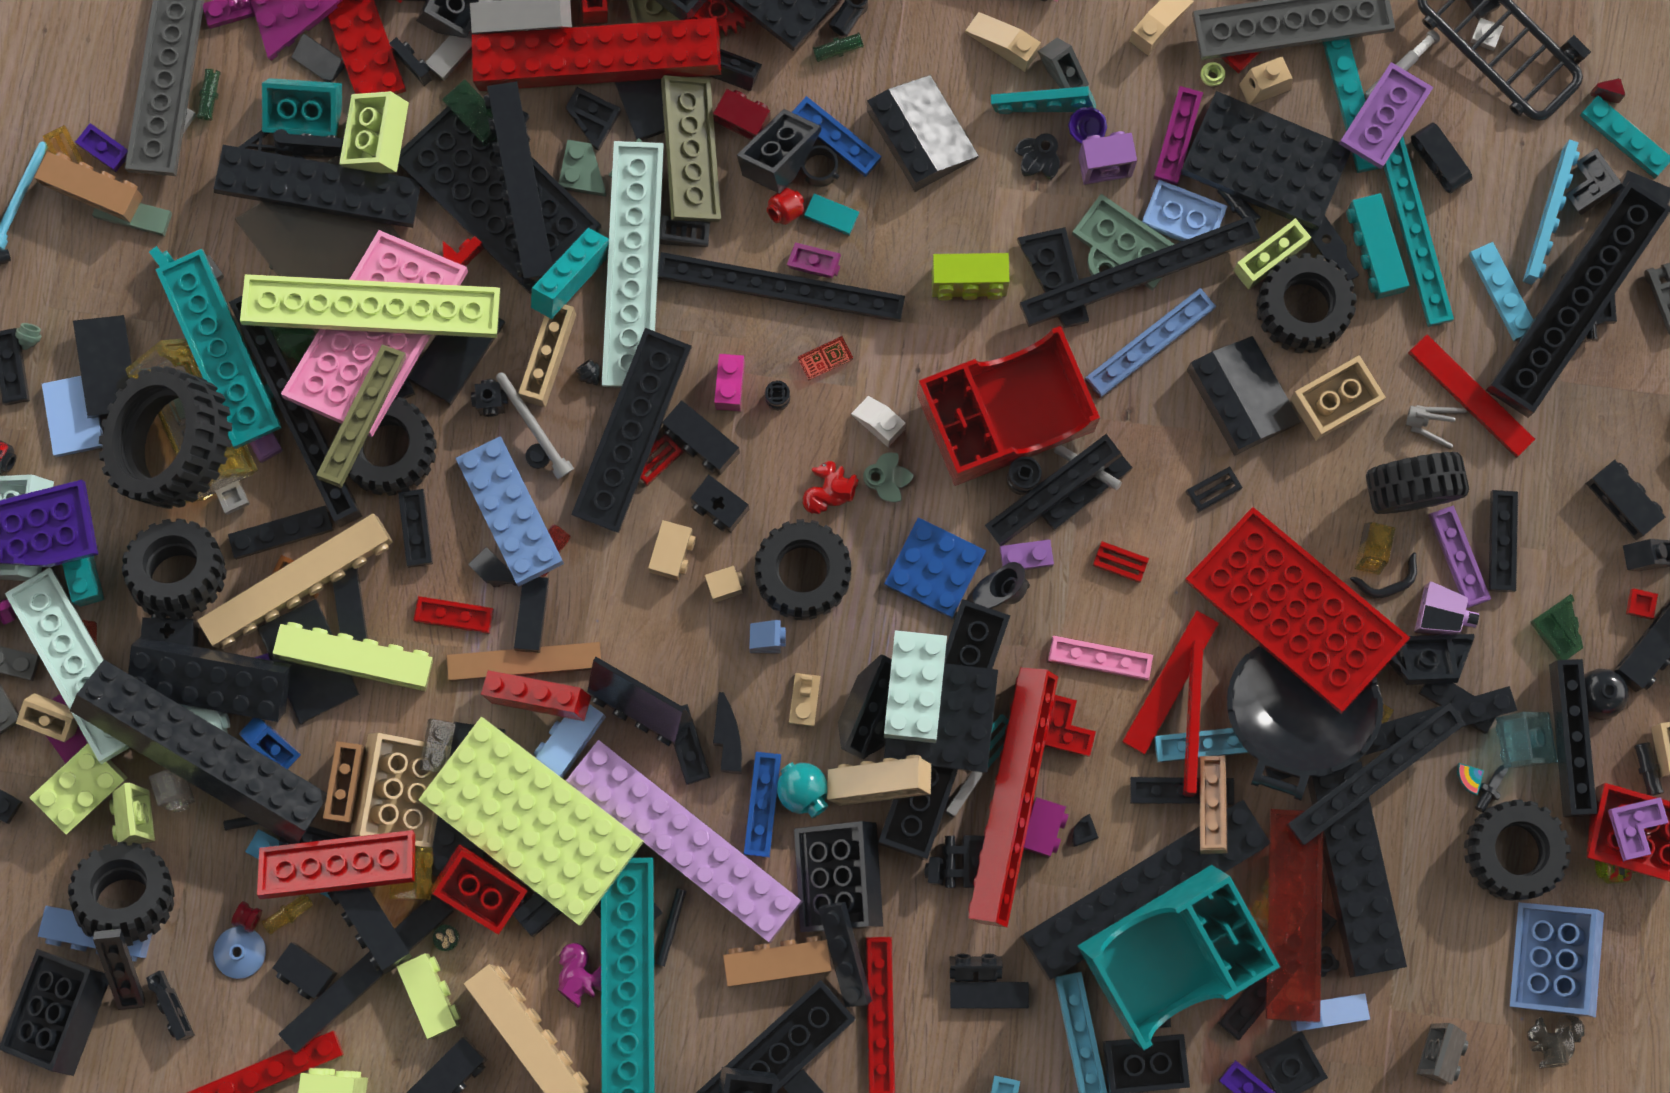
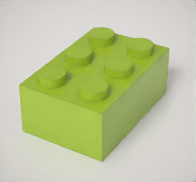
M1009 253L933 254L931 268L932 297H938L939 300H951L953 297L975 300L977 297L987 296L988 299L997 300L1001 299L1002 296H1007L1010 283Z

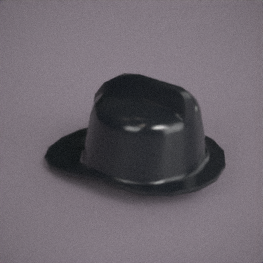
M1010 562L979 581L974 589V603L987 608H993L1001 603L1008 605L1016 604L1024 597L1027 589L1030 587L1029 582L1025 579V569L1020 563Z

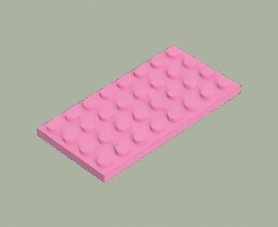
M379 230L349 280L460 286L468 270L463 265ZM319 329L281 395L288 401L342 424L382 344L405 352L407 358L368 436L373 437L431 335Z

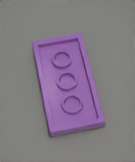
M1391 62L1339 144L1382 169L1433 87Z

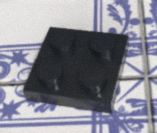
M1302 1031L1295 1033L1255 1056L1275 1093H1302L1328 1078Z

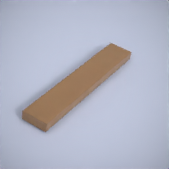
M600 642L545 646L541 647L540 653L510 649L447 655L448 680L486 678L488 670L516 676L592 669L595 657L601 659Z

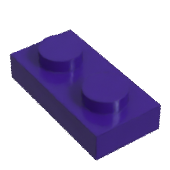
M91 123L75 141L79 147L114 172H117L127 159L128 149Z
M1236 1060L1231 1063L1218 1080L1232 1093H1275Z

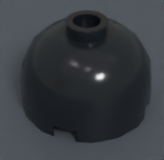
M1595 669L1584 674L1588 717L1606 720L1617 716L1625 708L1629 699V689L1626 681L1619 673L1610 669Z

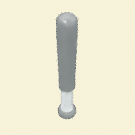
M1429 30L1426 33V38L1395 65L1407 71L1432 44H1437L1440 41L1439 34L1434 30ZM1377 80L1365 92L1366 100L1368 99L1369 95L1371 94L1379 80Z

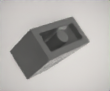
M1055 38L1038 51L1047 72L1061 89L1089 85L1070 44Z

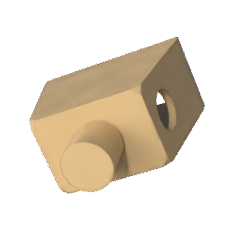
M1279 57L1250 69L1239 86L1247 103L1254 105L1291 90L1292 76L1283 57Z

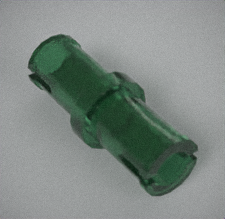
M858 32L842 39L834 38L833 42L813 47V51L818 63L837 55L842 57L844 56L843 53L863 48L864 45Z
M205 69L203 87L199 90L201 98L197 118L202 119L204 117V120L207 121L213 120L215 100H218L219 97L217 88L221 72L215 70V73H213L214 69Z

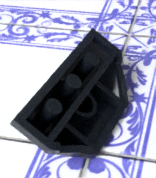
M885 655L878 656L857 675L838 721L841 749L863 760L868 755L883 748L886 743L884 729L892 659Z

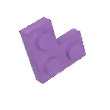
M1661 797L1608 810L1623 861L1650 855L1651 851L1644 829L1669 823Z

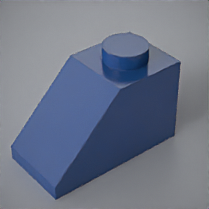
M253 718L239 733L250 747L286 769L301 756L295 748L262 719Z

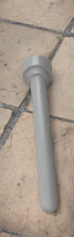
M502 372L498 373L496 376L497 381L553 463L552 468L554 470L552 472L557 480L571 472L574 467L570 461L560 457L507 376Z

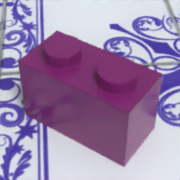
M1038 797L1035 798L1023 850L1047 858L1052 853H1057L1061 841L1060 838H1057L1059 828H1065L1069 815L1064 813L1066 806Z

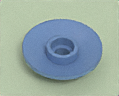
M242 926L232 927L223 932L217 939L213 951L214 961L224 975L236 979L247 978L255 974L264 963L266 956L264 940L255 930L252 933H248ZM236 947H240L242 950L239 957H235L233 954Z

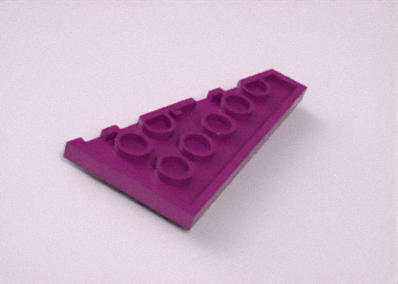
M251 0L268 59L271 61L278 56V52L286 46H291L296 42L294 39L304 31L311 30L338 8L337 5L343 0Z

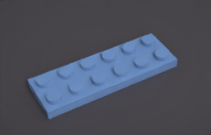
M501 436L456 458L518 587L564 564Z

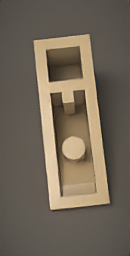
M1160 0L1133 29L1129 42L1149 56L1194 1Z
M978 12L965 30L966 34L1024 72H1026L1039 54L1040 41L1017 27Z

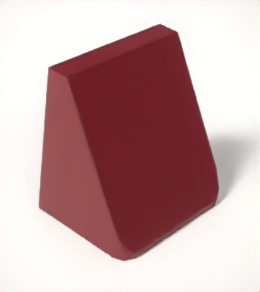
M1619 78L1597 83L1590 92L1593 97L1598 95L1603 100L1613 103H1620L1625 97L1622 81Z

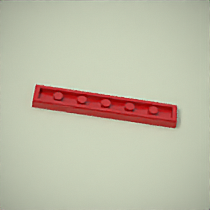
M1428 334L1408 352L1516 458L1535 440L1521 424Z
M1196 610L1122 743L1143 755L1146 753L1189 677L1190 646L1194 640H1204V650L1219 622Z
M1194 640L1190 646L1183 795L1187 797H1194L1197 790L1204 640Z
M866 937V977L872 1002L867 1005L869 1093H895L892 937Z

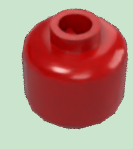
M785 188L780 194L776 193L768 200L767 213L773 222L787 225L803 214L804 199L798 191Z

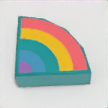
M1458 763L1457 776L1465 787L1464 789L1475 796L1478 795L1484 770Z

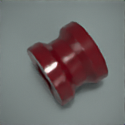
M242 901L232 917L231 924L236 927L242 926L246 932L252 933L261 919L263 910L259 908L253 909L249 906V903Z

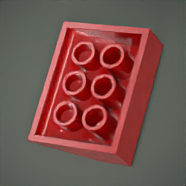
M1608 783L1597 786L1595 789L1597 814L1590 816L1587 858L1670 882V801L1662 799L1669 823L1644 829L1651 854L1623 861L1608 810L1656 799L1657 797Z

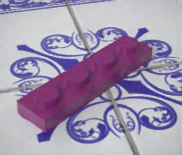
M1179 86L1153 179L1162 180L1173 185L1178 184L1203 92Z

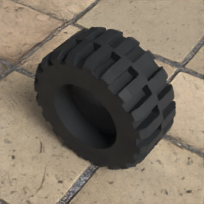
M1302 253L1300 258L1292 255L1285 262L1281 260L1276 264L1274 269L1265 278L1256 301V306L1259 307L1257 311L1258 320L1263 321L1261 328L1264 333L1269 331L1272 334L1269 339L1274 343L1277 340L1282 342L1281 348L1283 349L1295 348V353H1303L1304 350L1314 353L1319 348L1326 349L1334 341L1336 342L1351 323L1356 310L1354 304L1357 302L1356 294L1352 293L1354 284L1352 280L1347 281L1345 279L1348 273L1344 268L1339 271L1336 268L1337 262L1331 259L1328 263L1324 261V256L1319 254L1315 258H1311L1310 253ZM1297 284L1310 285L1318 289L1324 295L1328 304L1326 317L1316 323H1305L1297 320L1285 307L1283 299L1285 291Z
M400 397L397 400H393L378 428L384 425H397L407 432L410 442L404 457L390 466H374L364 455V442L348 474L362 489L366 491L371 490L373 494L382 495V493H387L388 496L396 495V491H410L409 486L414 483L418 486L423 482L420 478L424 474L428 476L431 471L430 463L435 462L436 455L434 449L437 448L431 425L418 407L413 403L409 404L406 399Z
M1458 452L1432 453L1392 461L1373 467L1366 474L1371 507L1377 514L1398 513L1433 507L1464 498L1469 492L1463 457Z
M177 518L176 522L166 519L162 520V523L158 525L153 523L148 526L149 529L145 532L141 530L137 533V539L135 541L131 540L127 546L129 552H125L123 555L122 574L138 606H141L149 615L154 613L156 618L166 619V616H169L171 620H179L180 616L192 617L194 612L198 610L202 612L207 609L206 605L209 602H215L218 598L216 592L223 590V580L226 579L227 571L218 543L212 537L210 531L205 527H200L199 523L190 521L187 524L185 519ZM186 555L197 559L192 572L180 581L160 583L152 579L156 568L170 557Z
M797 519V523L790 524L788 521L783 523L781 528H774L769 532V537L763 539L760 549L755 556L754 572L760 595L763 600L765 599L768 602L769 607L773 610H778L780 615L785 617L789 615L794 617L795 620L809 617L811 620L817 618V615H826L831 612V608L837 607L840 604L842 597L846 595L849 589L851 560L848 548L843 544V539L839 534L835 535L832 532V528L827 525L823 527L819 525L818 521L811 520V523L804 522V519ZM796 548H810L823 556L827 565V575L824 582L817 589L810 592H796L784 585L779 575V565L784 555Z
M1512 800L1494 805L1474 819V825L1470 826L1467 831L1469 838L1464 841V848L1468 849V855H1465L1464 858L1465 862L1471 865L1472 869L1469 870L1472 878L1477 877L1479 880L1478 885L1482 889H1488L1491 895L1503 897L1504 900L1522 901L1550 892L1556 887L1555 884L1563 879L1565 876L1563 870L1568 868L1570 860L1566 859L1568 853H1571V845H1566L1565 838L1569 837L1566 830L1562 831L1559 825L1562 822L1558 817L1553 818L1550 816L1551 810L1546 807L1540 808L1538 803L1533 801ZM1510 826H1519L1527 830L1534 837L1538 846L1537 864L1532 871L1524 875H1515L1508 872L1502 867L1496 856V839L1503 829Z
M118 842L117 846H111V844L104 845L103 849L98 852L95 849L89 853L87 860L83 858L77 864L79 871L74 870L70 877L72 882L68 885L70 906L78 926L82 928L83 933L88 937H94L95 931L121 929L127 946L133 945V941L136 940L143 942L148 939V934L153 933L155 935L161 930L160 923L165 924L170 917L169 912L174 907L173 897L175 894L168 867L165 866L161 856L155 854L154 850L149 847L143 850L142 844L132 843L129 846L126 842ZM135 880L146 886L141 898L128 907L110 909L97 903L102 891L116 881Z

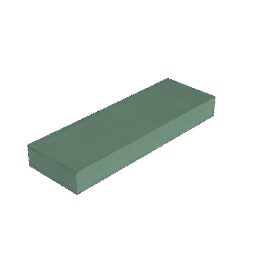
M140 203L130 223L94 208L92 216L104 221L165 236L172 213L169 210Z

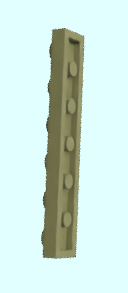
M382 344L316 475L319 480L342 488L407 358L405 352Z

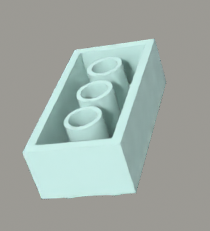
M895 630L884 738L936 743L947 636Z

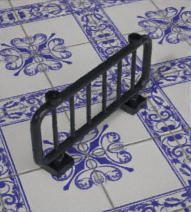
M1417 0L1418 8L1425 16L1422 20L1425 27L1429 30L1437 27L1513 102L1509 108L1515 115L1520 116L1524 113L1532 120H1546L1582 84L1583 74L1578 64L1591 51L1575 35L1559 47L1512 0H1498L1508 11L1472 47L1457 33L1490 0H1483L1454 30L1440 15L1455 0H1449L1437 12L1428 5L1427 0ZM1512 14L1525 28L1488 64L1475 50ZM1529 31L1542 46L1505 81L1492 67ZM1547 48L1560 62L1523 99L1510 84ZM1564 65L1572 73L1573 80L1544 110L1536 111L1527 101Z

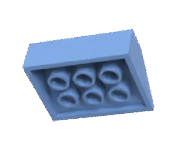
M1518 902L1510 1007L1596 1018L1604 920L1603 912L1597 909Z

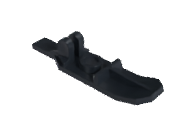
M1325 215L1318 231L1301 225L1311 236V240L1324 256L1326 262L1329 263L1332 259L1337 262L1336 267L1339 270L1344 268L1348 273L1346 276L1347 281L1359 276L1347 258V246ZM1328 238L1331 242L1324 243L1322 239Z

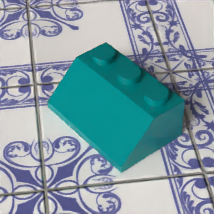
M269 78L262 82V132L274 133L278 129H283L288 134L301 135L308 133L313 136H337L342 111V83Z

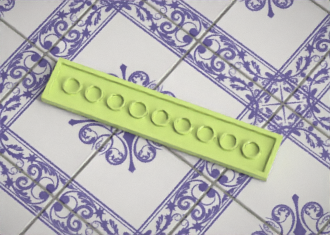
M245 274L240 322L241 325L497 338L500 288Z

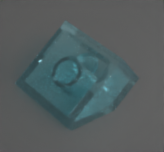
M1519 712L1496 717V733L1500 740V757L1504 763V768L1558 763L1549 712Z

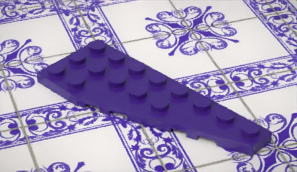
M78 480L0 500V564L52 567L98 555L85 481Z

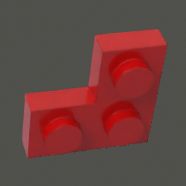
M1055 695L1045 746L1090 757L1096 731L1071 725L1077 700Z

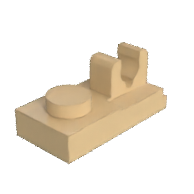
M795 673L789 724L815 726L821 676Z

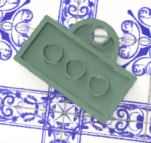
M1103 194L1099 195L1072 232L1074 237L1091 248L1087 260L1088 270L1091 275L1099 273V268L1103 265L1113 268L1174 245V243ZM1162 278L1143 285L1153 291Z

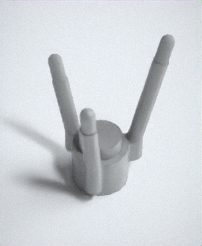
M1410 406L1406 425L1412 426L1411 432L1420 433L1441 445L1453 448V444L1422 429V426L1427 427L1429 419L1449 422L1456 421L1454 417L1431 413H1466L1467 409Z

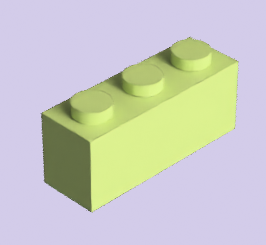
M1295 218L1237 262L1233 272L1249 290L1263 280L1281 260L1285 262L1289 256L1295 255L1305 248L1311 236Z
M424 953L396 966L427 1039H433L460 1026L458 1020L461 1019L460 1013L456 1005L451 1006L447 996L451 995L446 981H440L437 974L440 971V967L434 956L430 957L429 954Z

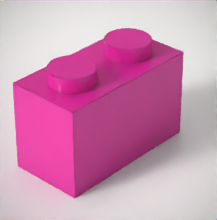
M719 354L714 401L716 410L741 412L745 359L742 355Z

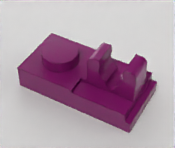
M212 0L203 4L204 14L210 29L255 16L251 0Z
M795 242L787 266L790 269L832 279L833 276L837 277L840 270L838 263L841 254Z

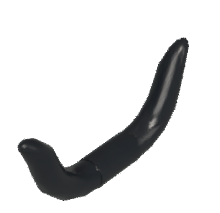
M1416 553L1411 554L1408 561V574L1402 581L1381 589H1374L1358 577H1350V580L1365 595L1372 598H1385L1404 591L1415 582L1417 576Z

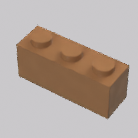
M336 741L323 819L331 822L352 824L366 748L363 745Z

